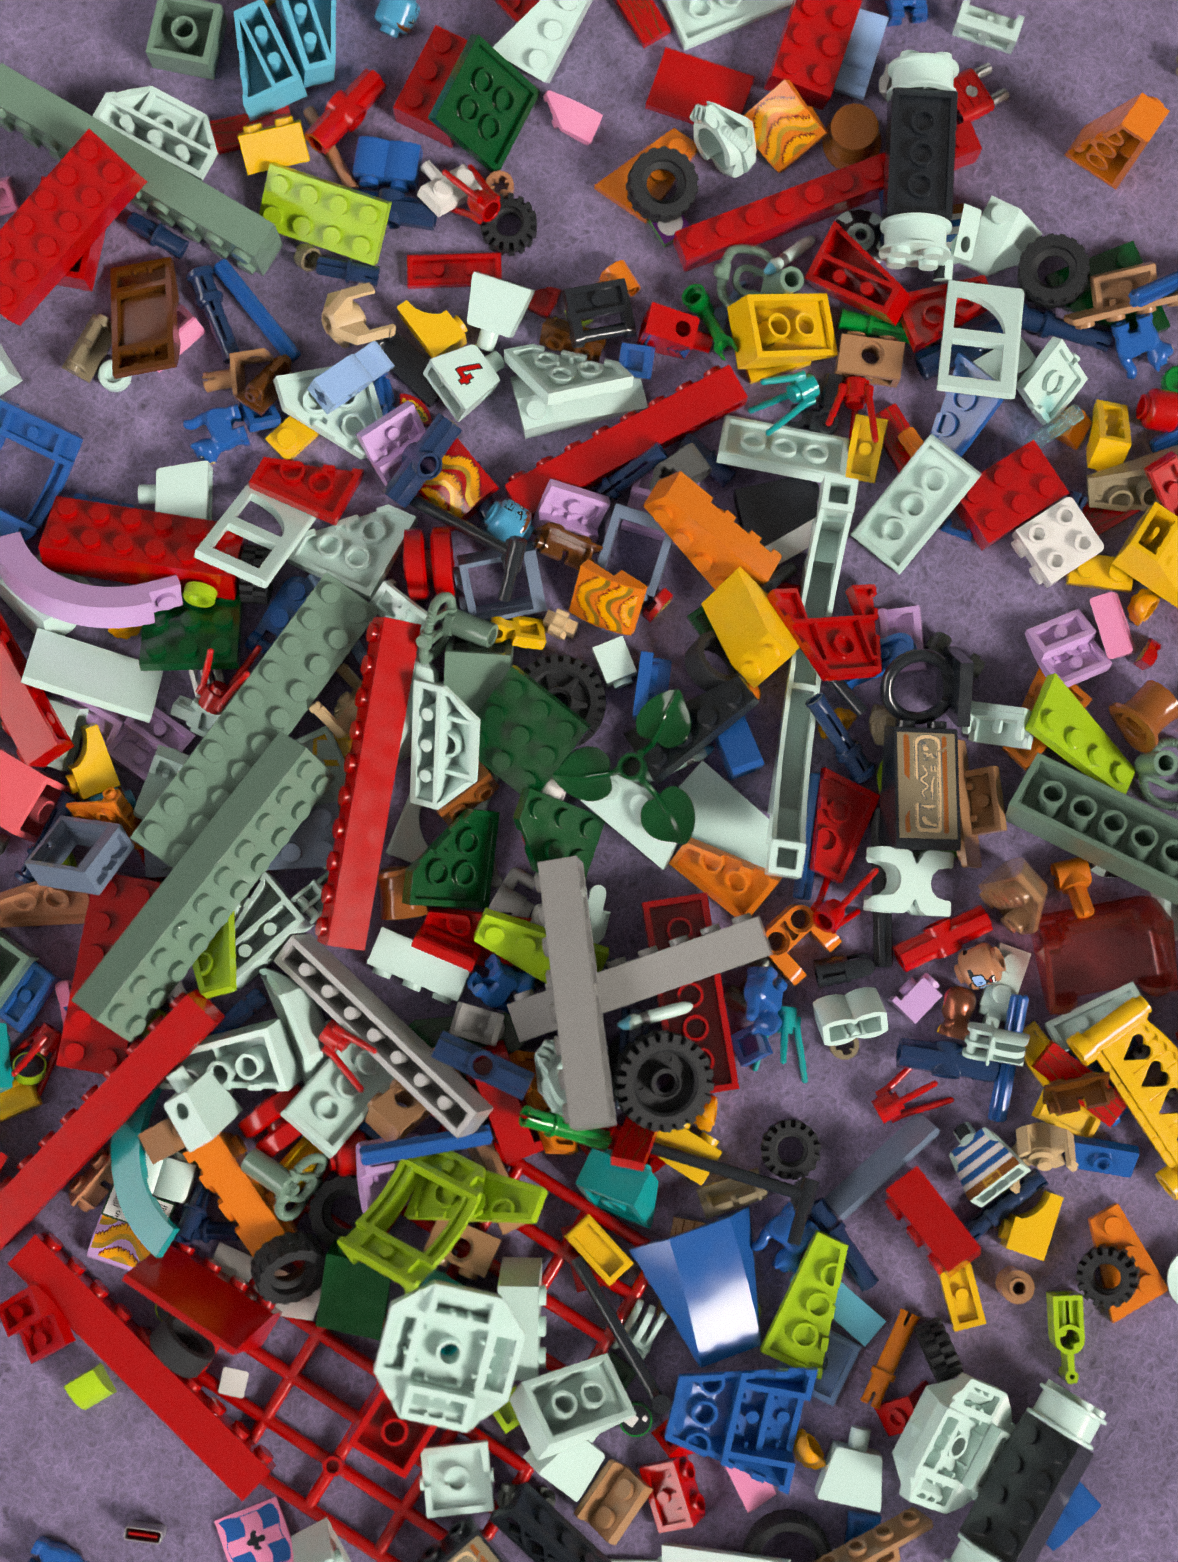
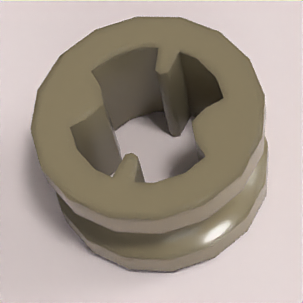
M857 1037L852 1040L853 1046L852 1048L848 1047L850 1052L847 1054H843V1051L836 1049L835 1046H829V1049L835 1057L848 1060L857 1054L859 1041Z

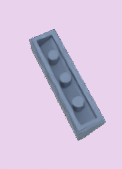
M916 1114L824 1198L826 1203L842 1220H846L938 1136L940 1130L923 1114Z

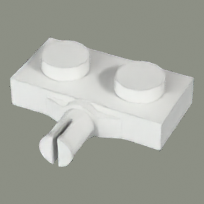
M430 160L421 166L420 170L431 181L420 187L417 196L437 217L467 202L468 195L443 176L442 172ZM465 164L449 171L473 191L476 189L483 190Z

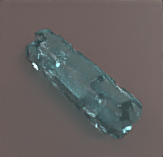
M1072 405L1063 412L1064 414H1059L1039 428V432L1035 431L1026 437L1025 443L1027 444L1034 439L1038 446L1042 448L1046 445L1045 442H1051L1071 428L1070 425L1074 426L1084 418L1082 410L1078 405Z

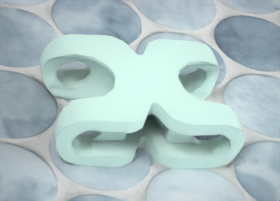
M889 846L867 847L866 861L883 868L886 872L887 883L885 889L880 894L864 896L863 910L880 913L908 912L913 916H951V902L935 896L932 892L931 880L933 874L939 869L953 868V853L934 850L911 852L909 849H895Z

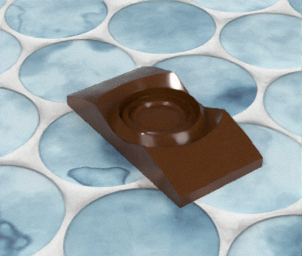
M171 256L110 268L112 375L115 379L176 368L181 347L177 325L179 294L174 262Z

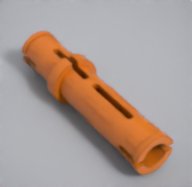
M902 1308L899 1310V1315L876 1366L872 1365L870 1369L872 1376L863 1395L860 1397L862 1402L868 1404L873 1392H875L876 1394L870 1406L876 1409H880L890 1382L894 1383L896 1379L894 1375L895 1370L914 1331L913 1327L916 1326L920 1319L919 1316L912 1313L905 1326L904 1323L909 1311Z

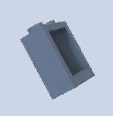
M616 503L597 565L606 569L621 519L664 533L666 532L649 513ZM667 533L662 543L650 585L647 587L644 601H647L648 596L655 597L657 595L673 544V540Z
M532 540L527 543L523 559L530 595L511 599L510 602L500 601L475 607L468 568L502 562L500 553L487 549L457 556L459 566L453 567L456 587L463 585L465 597L459 598L461 611L490 622L492 617L508 619L547 611L536 550L533 547Z
M60 816L24 864L40 886L100 895L131 853L134 845L121 824ZM76 845L92 847L78 867L62 865Z

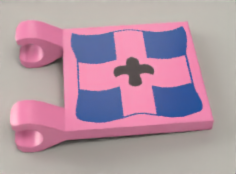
M277 1496L214 1521L228 1562H294L291 1534Z

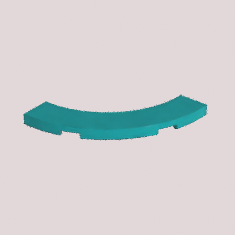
M160 1086L111 1137V1170L120 1207L134 1234L155 1257H163L180 1230L165 1214L156 1197L152 1196L147 1182L149 1177L146 1165V1150H143V1145L138 1137L140 1133L148 1129L152 1111L163 1090L160 1089Z

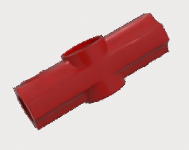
M366 68L345 91L339 90L331 97L325 107V112L305 132V139L315 151L326 155L347 131L352 133L360 126L367 114V110L386 91L387 85L381 76L373 69L369 70Z
M977 905L950 919L947 917L935 921L922 929L923 932L892 946L894 955L903 971L908 972L935 958L941 959L958 952L963 948V944L992 931V922L982 905Z

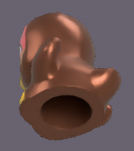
M954 986L945 992L941 1009L944 1021L939 1025L937 1033L965 1041V1037L970 1034L967 1027L976 1005V997L970 989Z

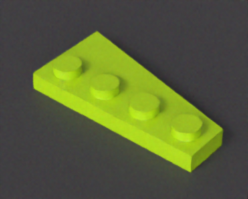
M1056 673L1047 675L1025 730L1086 776L1126 795L1136 771L1135 768Z
M485 907L474 933V941L547 984L546 970H550L549 957H545L542 947V938L546 937L545 927ZM593 943L598 973L602 971L609 956V948Z
M233 911L228 921L209 942L206 950L200 954L192 965L200 994L207 999L237 991L235 911Z
M485 1170L482 1198L470 1221L536 1224L548 1191L543 1187ZM421 1175L404 1216L413 1220L450 1221L463 1197Z
M816 1229L760 1347L762 1353L794 1368L817 1367L816 1378L820 1380L823 1373L825 1352H827L831 1322L836 1309L835 1302L838 1288H840L848 1249L847 1243Z

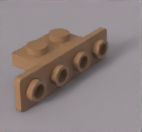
M1151 261L1089 276L1093 308L1064 315V321L1075 326V329H1086L1093 327L1095 321L1106 319L1107 322H1114L1125 319V314L1137 311V314L1152 313L1156 311V306L1167 304L1169 307L1178 306V291L1143 307L1130 306L1128 295L1131 290L1157 280L1156 263Z
M958 740L961 851H957V856L963 868H981L982 862L978 836L1007 831L1000 771L998 766L969 770L966 742Z
M911 1507L813 1562L901 1561L899 1547L933 1529V1521L915 1507Z

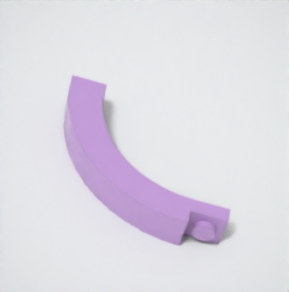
M21 532L0 536L1 578L13 593L26 604L55 619L96 628L137 627L155 623L154 612L169 610L183 605L181 584L177 575L132 586H92L69 580L45 567L30 552Z

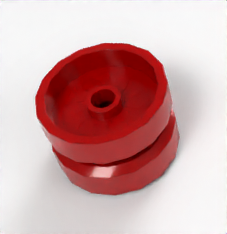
M450 526L434 527L430 534L431 548H427L425 533L421 528L404 530L403 567L411 600H425L430 594V579L434 581L436 595L449 592L456 597V582L453 573V567H455Z
M298 1083L288 1091H281L279 1093L277 1091L269 1096L237 1125L246 1139L254 1138L267 1130L269 1134L256 1144L255 1149H259L270 1158L302 1136L296 1128L280 1115L302 1089Z

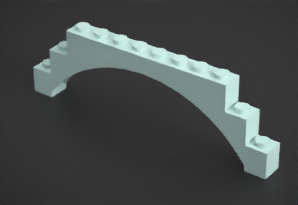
M825 474L821 482L817 514L812 523L808 555L803 563L800 584V597L808 618L832 617L844 550L855 508L859 479ZM799 648L789 659L767 811L770 818L766 844H769L765 867V875L792 879L802 878L806 850L808 787L816 718L805 703L810 697L820 692L821 685L820 676Z

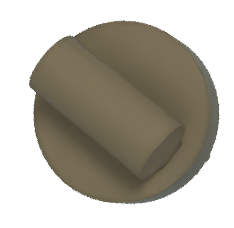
M873 704L871 716L869 717V730L873 735L875 744L884 745L885 725L895 726V720L897 719L883 705Z

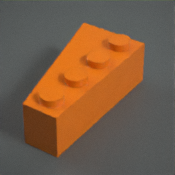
M1142 92L1085 125L1064 156L1116 190L1170 110L1165 108L1159 99L1147 96Z
M682 471L658 480L643 504L644 508L714 590L739 567L758 585L770 580L782 558L779 552L775 549L771 551L766 549L759 543L762 538L751 530L747 533L734 522L736 516L730 511L717 508L712 504L713 497Z
M220 1132L213 1140L192 1152L187 1150L183 1153V1156L189 1164L195 1160L202 1171L200 1172L201 1176H199V1179L206 1189L209 1188L214 1194L218 1193L220 1196L218 1207L231 1222L237 1221L239 1226L235 1228V1231L254 1258L255 1252L266 1241L269 1242L273 1237L283 1235L286 1232L295 1233L298 1229L292 1220L282 1221L276 1216L274 1209L276 1194L272 1191L268 1192L266 1187L241 1171V1164L246 1157L245 1152L248 1151L241 1137L238 1134L233 1136L232 1133Z

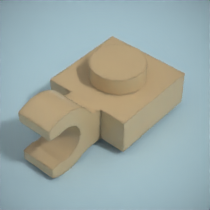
M559 608L556 612L548 609L543 620L544 627L548 628L547 633L561 640H564L566 636L573 639L578 628V622L569 619L570 613Z

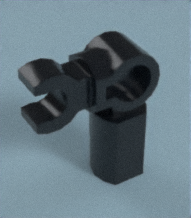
M826 373L819 401V407L823 408V410L813 409V412L804 409L799 413L801 419L798 422L789 421L787 427L797 429L806 427L809 428V431L833 435L837 431L839 424L838 414H836L831 426L826 425V420L837 396L839 383L845 384L846 378L843 375ZM799 404L791 405L790 411Z

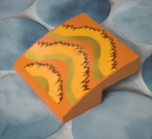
M787 79L782 81L743 115L753 122L757 149L778 173L783 172L829 133L813 108L805 104L791 81Z
M588 559L580 566L569 612L597 627L631 636L635 631L648 586L623 570L619 571L616 575H612Z

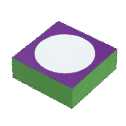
M683 214L676 220L672 219L666 223H663V221L651 222L648 219L649 224L664 248L673 243L675 231L690 226Z

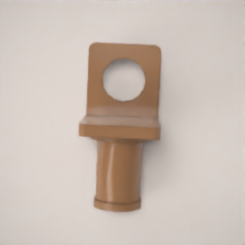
M265 348L229 353V369L203 373V379L208 380L203 381L204 388L208 393L232 388L233 395L236 397L246 387L244 365L270 362L274 360V355Z

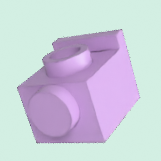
M925 972L917 980H914L912 977L907 980L898 990L902 995L899 998L891 996L888 1001L910 1023L916 1024L943 995L937 990L940 987L937 981Z

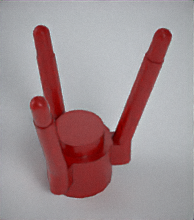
M469 164L467 168L473 173L475 180L483 190L476 189L473 191L446 169L442 170L443 176L468 195L467 205L469 210L456 207L449 212L470 218L478 225L482 221L489 222L497 216L501 206L500 196L490 188L472 164Z
M857 376L847 378L845 384L839 383L837 396L826 420V425L831 426L842 400L847 408L852 409L848 438L850 439L849 446L855 416L860 409L864 408L866 403L872 441L877 443L879 440L873 401L874 386L870 385L867 379Z
M260 645L255 647L228 685L218 680H214L212 684H207L214 654L212 648L207 650L201 681L195 691L201 695L198 703L202 709L215 715L222 713L228 701L250 676V672L247 670L261 652L262 647Z
M873 868L841 902L837 899L824 901L831 880L824 878L816 901L810 907V910L814 912L812 919L816 927L824 932L835 934L841 926L859 915L861 911L858 908L845 915V908L878 874L879 869Z
M332 1019L318 1038L319 1041L325 1044L321 1051L332 1059L357 1091L363 1093L364 1087L335 1051L344 1052L351 1042L372 1054L377 1053V1048L346 1031Z
M46 1022L41 1027L36 1026L26 1039L9 1052L11 1061L27 1046L31 1044L32 1047L11 1072L13 1077H16L25 1068L37 1052L45 1057L50 1052L52 1053L46 1066V1075L37 1086V1092L40 1097L57 1062L62 1037L58 1030Z
M904 1068L884 1087L875 1091L877 1098L871 1102L885 1124L890 1120L892 1123H895L902 1118L953 1103L954 1098L947 1097L903 1110L905 1109L903 1104L938 1085V1082L933 1080L900 1098L896 1091L889 1094L913 1070Z

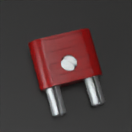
M985 63L974 70L967 68L958 73L954 78L953 87L958 92L957 125L968 120L973 122L992 112L995 109V105L1008 99L1009 92H1006L1007 89L1003 88L990 95L980 79L992 73L990 63Z

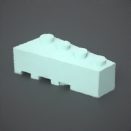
M282 1017L207 1036L179 1065L184 1066L192 1079L205 1072H210L226 1090L231 1088H248L250 1091H261L262 1089L288 1091L302 1080ZM167 1079L160 1085V1089H174Z

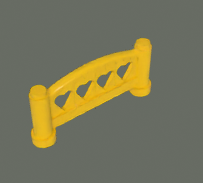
M1139 995L1136 998H1130L1082 1034L1080 1032L1074 1033L1066 1039V1042L1072 1053L1084 1066H1088L1097 1060L1104 1072L1109 1071V1080L1166 1164L1165 1167L1155 1173L1158 1182L1172 1199L1178 1200V1112L1159 1113L1168 1090L1171 1088L1178 1090V1048L1163 1032L1148 1021L1147 1017L1152 1009L1148 1002ZM1135 1034H1141L1143 1044L1148 1045L1150 1048V1055L1145 1059L1123 1060L1132 1037ZM1153 1061H1158L1161 1065V1071L1166 1072L1168 1075L1167 1083L1162 1086H1142L1150 1064Z

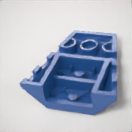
M749 1206L719 1216V1220L666 1239H656L628 1249L633 1259L637 1261L642 1269L647 1282L653 1287L661 1300L664 1310L672 1318L678 1333L700 1368L762 1345L754 1253L751 1247L753 1242Z
M806 1367L678 1374L664 1436L665 1440L703 1457L709 1456L716 1459L727 1468L732 1470L736 1468L749 1474L750 1478L761 1483L765 1481L776 1486L779 1491L789 1495L796 1465L792 1451L804 1400L811 1401L818 1368Z

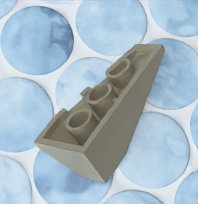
M1178 445L1087 475L1088 506L1123 512L1139 509L1146 512L1155 501L1159 502L1143 468L1170 451L1174 452L1178 457Z

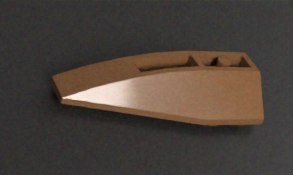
M1018 857L1007 860L977 885L982 891L979 896L989 908L993 909L996 907L1003 915L1000 919L1001 922L1012 934L1016 931L1019 935L1033 934L1038 930L1048 886L1024 858Z

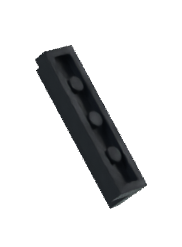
M527 1482L517 1486L509 1505L492 1511L489 1520L534 1562H612ZM511 1517L519 1525L510 1523L507 1518ZM530 1540L538 1542L541 1546L534 1545Z

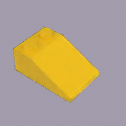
M827 293L747 294L727 307L732 339L738 346V352L735 351L738 369H764L832 358L838 355Z
M739 567L701 605L731 665L755 689L797 651L799 645L769 602L768 594Z

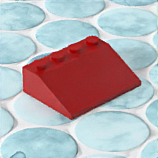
M176 1240L171 1242L163 1257H155L152 1253L149 1254L122 1278V1281L232 1356L262 1347L282 1314V1311L275 1307L276 1304L265 1301L262 1295H257L249 1290L250 1284L237 1275L228 1276L221 1271L223 1266L210 1257L203 1259L194 1253L196 1248L192 1244L185 1245Z

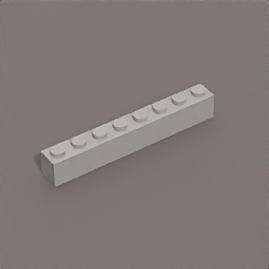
M577 856L537 862L539 873L534 874V882L537 892H541L542 905L538 906L540 923L545 925L546 937L542 938V947L545 957H549L550 970H546V980L549 990H553L554 1003H550V1013L553 1023H557L559 1035L554 1037V1046L557 1056H561L563 1068L558 1070V1079L561 1090H565L567 1103L562 1105L563 1118L565 1123L569 1124L570 1128L575 1131L615 1126L617 1123L583 862Z
M751 913L732 918V926L721 929L719 924H715L701 929V937L689 940L688 935L672 939L669 941L670 947L658 951L657 946H653L639 951L638 959L627 962L625 957H621L607 962L608 969L597 973L602 1014L773 955L760 917L752 918ZM545 984L546 991L534 995L533 989L514 995L515 1002L507 1004L519 1042L558 1030L557 1023H553L550 1013V1003H554L553 990H549L547 984Z
M312 934L291 935L273 961L342 1028L377 1048L376 1054L367 1052L456 1138L475 1133L494 1107L451 1066L432 1058L431 1055L434 1050L326 947L317 942V939Z

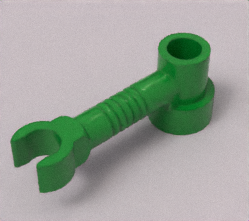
M700 284L688 286L682 294V302L690 312L695 313L698 318L702 319L715 342V352L725 361L726 359L723 355L724 348L732 346L738 352V346L731 337L726 336L714 316V306L710 302V296L705 288Z

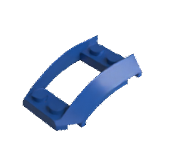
M0 398V450L6 438L55 461L48 480L26 519L0 507V536L21 532L25 542L38 533L51 512L55 497L60 495L68 479L84 438L77 431H70L20 407L18 403Z

